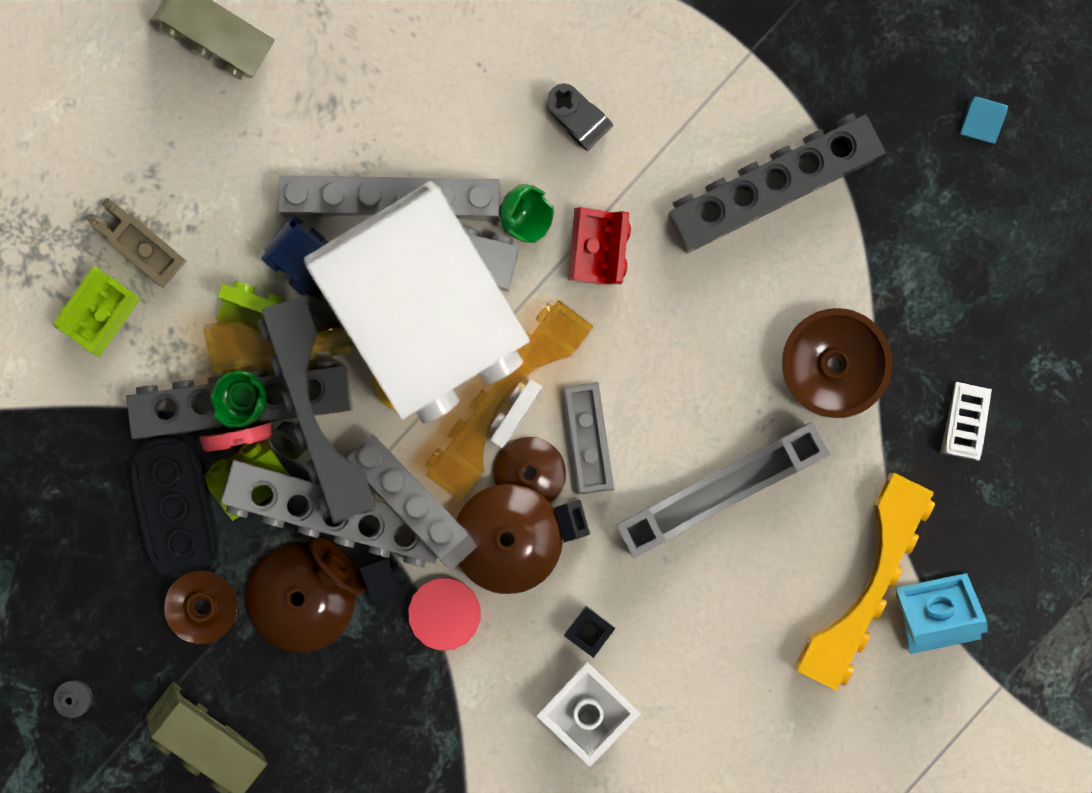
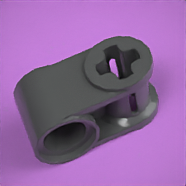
M558 84L549 92L547 99L548 112L584 150L589 152L614 126L599 108L590 103L572 85ZM559 95L563 98L569 95L571 97L569 102L571 108L568 109L565 106L560 109L556 108L557 98L555 96Z

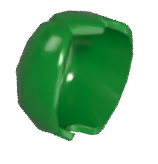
M521 184L505 195L499 207L501 226L508 235L524 243H536L546 235L552 225L554 206L544 198L545 192L533 185Z
M242 370L228 372L218 379L210 396L215 411L214 418L228 428L247 427L259 420L267 404V394L259 377Z

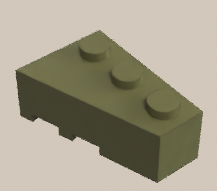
M162 0L150 20L160 26L159 30L176 41L181 38L191 44L190 50L209 61L213 57L223 63L222 70L241 80L243 75L247 78L254 77L275 41L213 0Z
M172 682L146 715L150 734L153 738L152 744L166 755L173 752L183 759L181 764L194 775L198 776L202 772L212 779L210 784L218 792L245 793L267 765L263 753L227 724L223 726L206 714L208 709L199 703L195 706L180 695L182 688Z

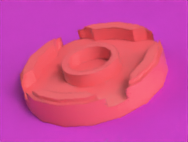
M271 421L250 424L247 427H233L199 437L202 450L205 452L231 448L230 446L244 443L251 444L268 439L273 435Z
M436 578L423 584L413 595L408 609L409 624L414 635L425 646L439 651L454 650L465 645L475 635L481 620L480 603L475 592L465 583L453 578Z

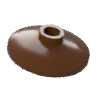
M535 437L520 438L509 443L499 453L494 465L495 485L515 484L530 488L551 503L558 497L564 487L566 467L559 451L549 442ZM527 466H532L537 471L535 479L531 481L526 480L522 475L524 468Z
M314 537L311 540L310 549L316 563L320 567L317 574L326 585L333 587L336 584L342 589L357 595L366 591L367 587L360 569L342 549L323 537Z
M194 571L178 578L169 588L164 602L165 618L171 630L181 639L194 644H207L222 638L232 628L238 611L237 597L231 585L220 575L209 571ZM200 600H206L209 603V610L205 614L197 610V603Z

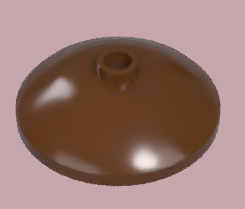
M825 309L803 319L790 333L782 353V373L789 392L805 409L827 418H846L866 411L881 398L891 378L892 354L884 333L871 319L849 309ZM830 358L839 360L840 368L838 371L834 372L828 368L827 363Z
M500 484L486 488L468 500L456 519L477 545L459 565L470 580L488 591L499 594H516L530 590L542 583L551 574L560 558L563 539L555 510L543 496L530 488L515 484ZM505 532L511 533L515 539L513 545L509 547L503 546L500 542V537Z
M309 543L289 544L270 552L255 567L247 586V610L255 629L272 645L290 652H310L329 645L347 628L355 609L356 594L346 591L336 584L330 587L319 578L317 571L320 567L313 557ZM295 592H301L305 597V601L301 606H297L292 602V595Z

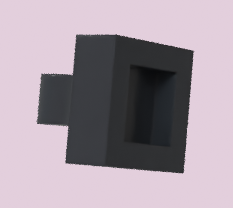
M581 500L554 507L564 543L591 535Z

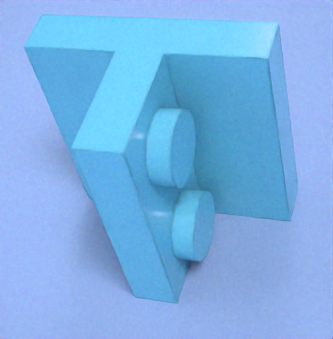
M967 573L896 588V598L904 617L906 645L910 654L980 640L981 633L988 632L987 620Z

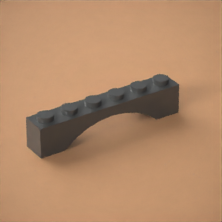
M303 295L261 309L264 319L258 321L264 342L272 340L276 351L275 355L269 357L276 377L284 375L288 389L281 392L288 412L296 410L300 425L294 426L300 448L308 445L312 460L306 462L312 483L320 481L324 492L323 496L317 497L324 518L332 516L333 522L336 524L377 510L365 472L348 462L332 447L320 430L313 415L308 395V367L317 332L305 296Z

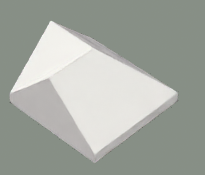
M586 662L536 716L578 757L591 767L641 713L597 670Z

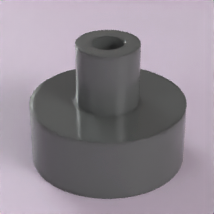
M282 422L273 431L271 441L276 450L284 457L292 460L297 459L308 449V445L300 448L294 426L300 425V422L296 425L291 422Z
M68 681L60 685L55 691L54 706L58 713L64 717H79L90 709L93 702L92 691L82 681Z

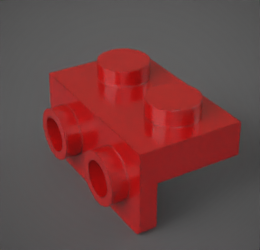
M583 207L574 208L567 280L605 286L621 285L623 283L628 267L627 259L625 258L626 244L631 234L629 212H609Z

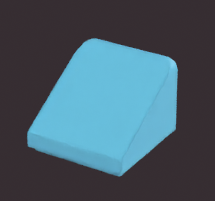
M973 96L969 100L960 135L995 145L1007 114L1008 106Z

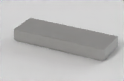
M599 382L563 387L578 495L614 490Z

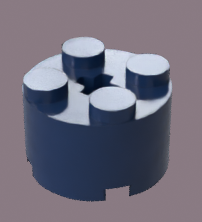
M292 215L264 248L265 253L261 259L274 271L278 272L281 270L290 276L291 279L288 281V284L302 296L306 294L311 297L315 295L320 296L323 291L308 269L304 257L326 245L329 241L314 228L308 231L303 229L301 224L304 221Z

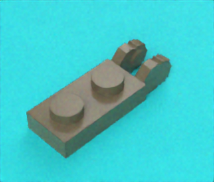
M107 198L103 205L113 216H117L122 220L119 226L113 232L102 219L92 215L88 222L108 238L106 241L160 287L164 288L187 260L131 213L127 214Z

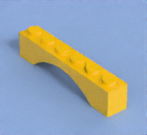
M896 473L888 474L873 505L877 520L878 546L875 564L869 581L857 601L842 617L827 628L808 637L793 669L836 691L840 684L846 686L854 670V666L850 665L856 651L859 653L863 652L870 638V633L866 632L872 618L878 620L887 602L882 598L888 586L894 587L902 573L903 568L898 565L904 553L910 554L917 543L919 535L915 533V530L920 520L927 521L934 508L935 502L931 501L934 492Z

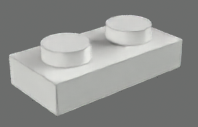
M532 379L529 380L527 385L522 382L518 384L509 398V401L514 403L507 415L500 412L489 429L494 434L491 438L492 442L504 449L542 391L543 387Z

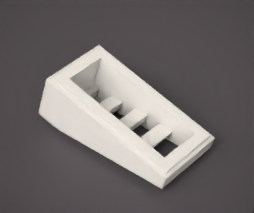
M955 382L940 453L975 461L980 460L992 389ZM962 394L981 398L980 405L961 401ZM959 409L978 412L977 419L960 416ZM957 422L975 426L974 433L957 430ZM955 437L972 440L971 447L954 444Z

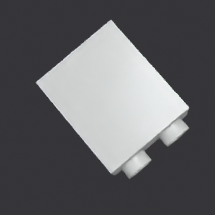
M431 181L304 257L311 274L402 420L416 412L422 423L433 421L446 414L460 402L453 388L478 373L485 384L494 383L514 372L523 363L517 349L529 343L530 339L439 187Z

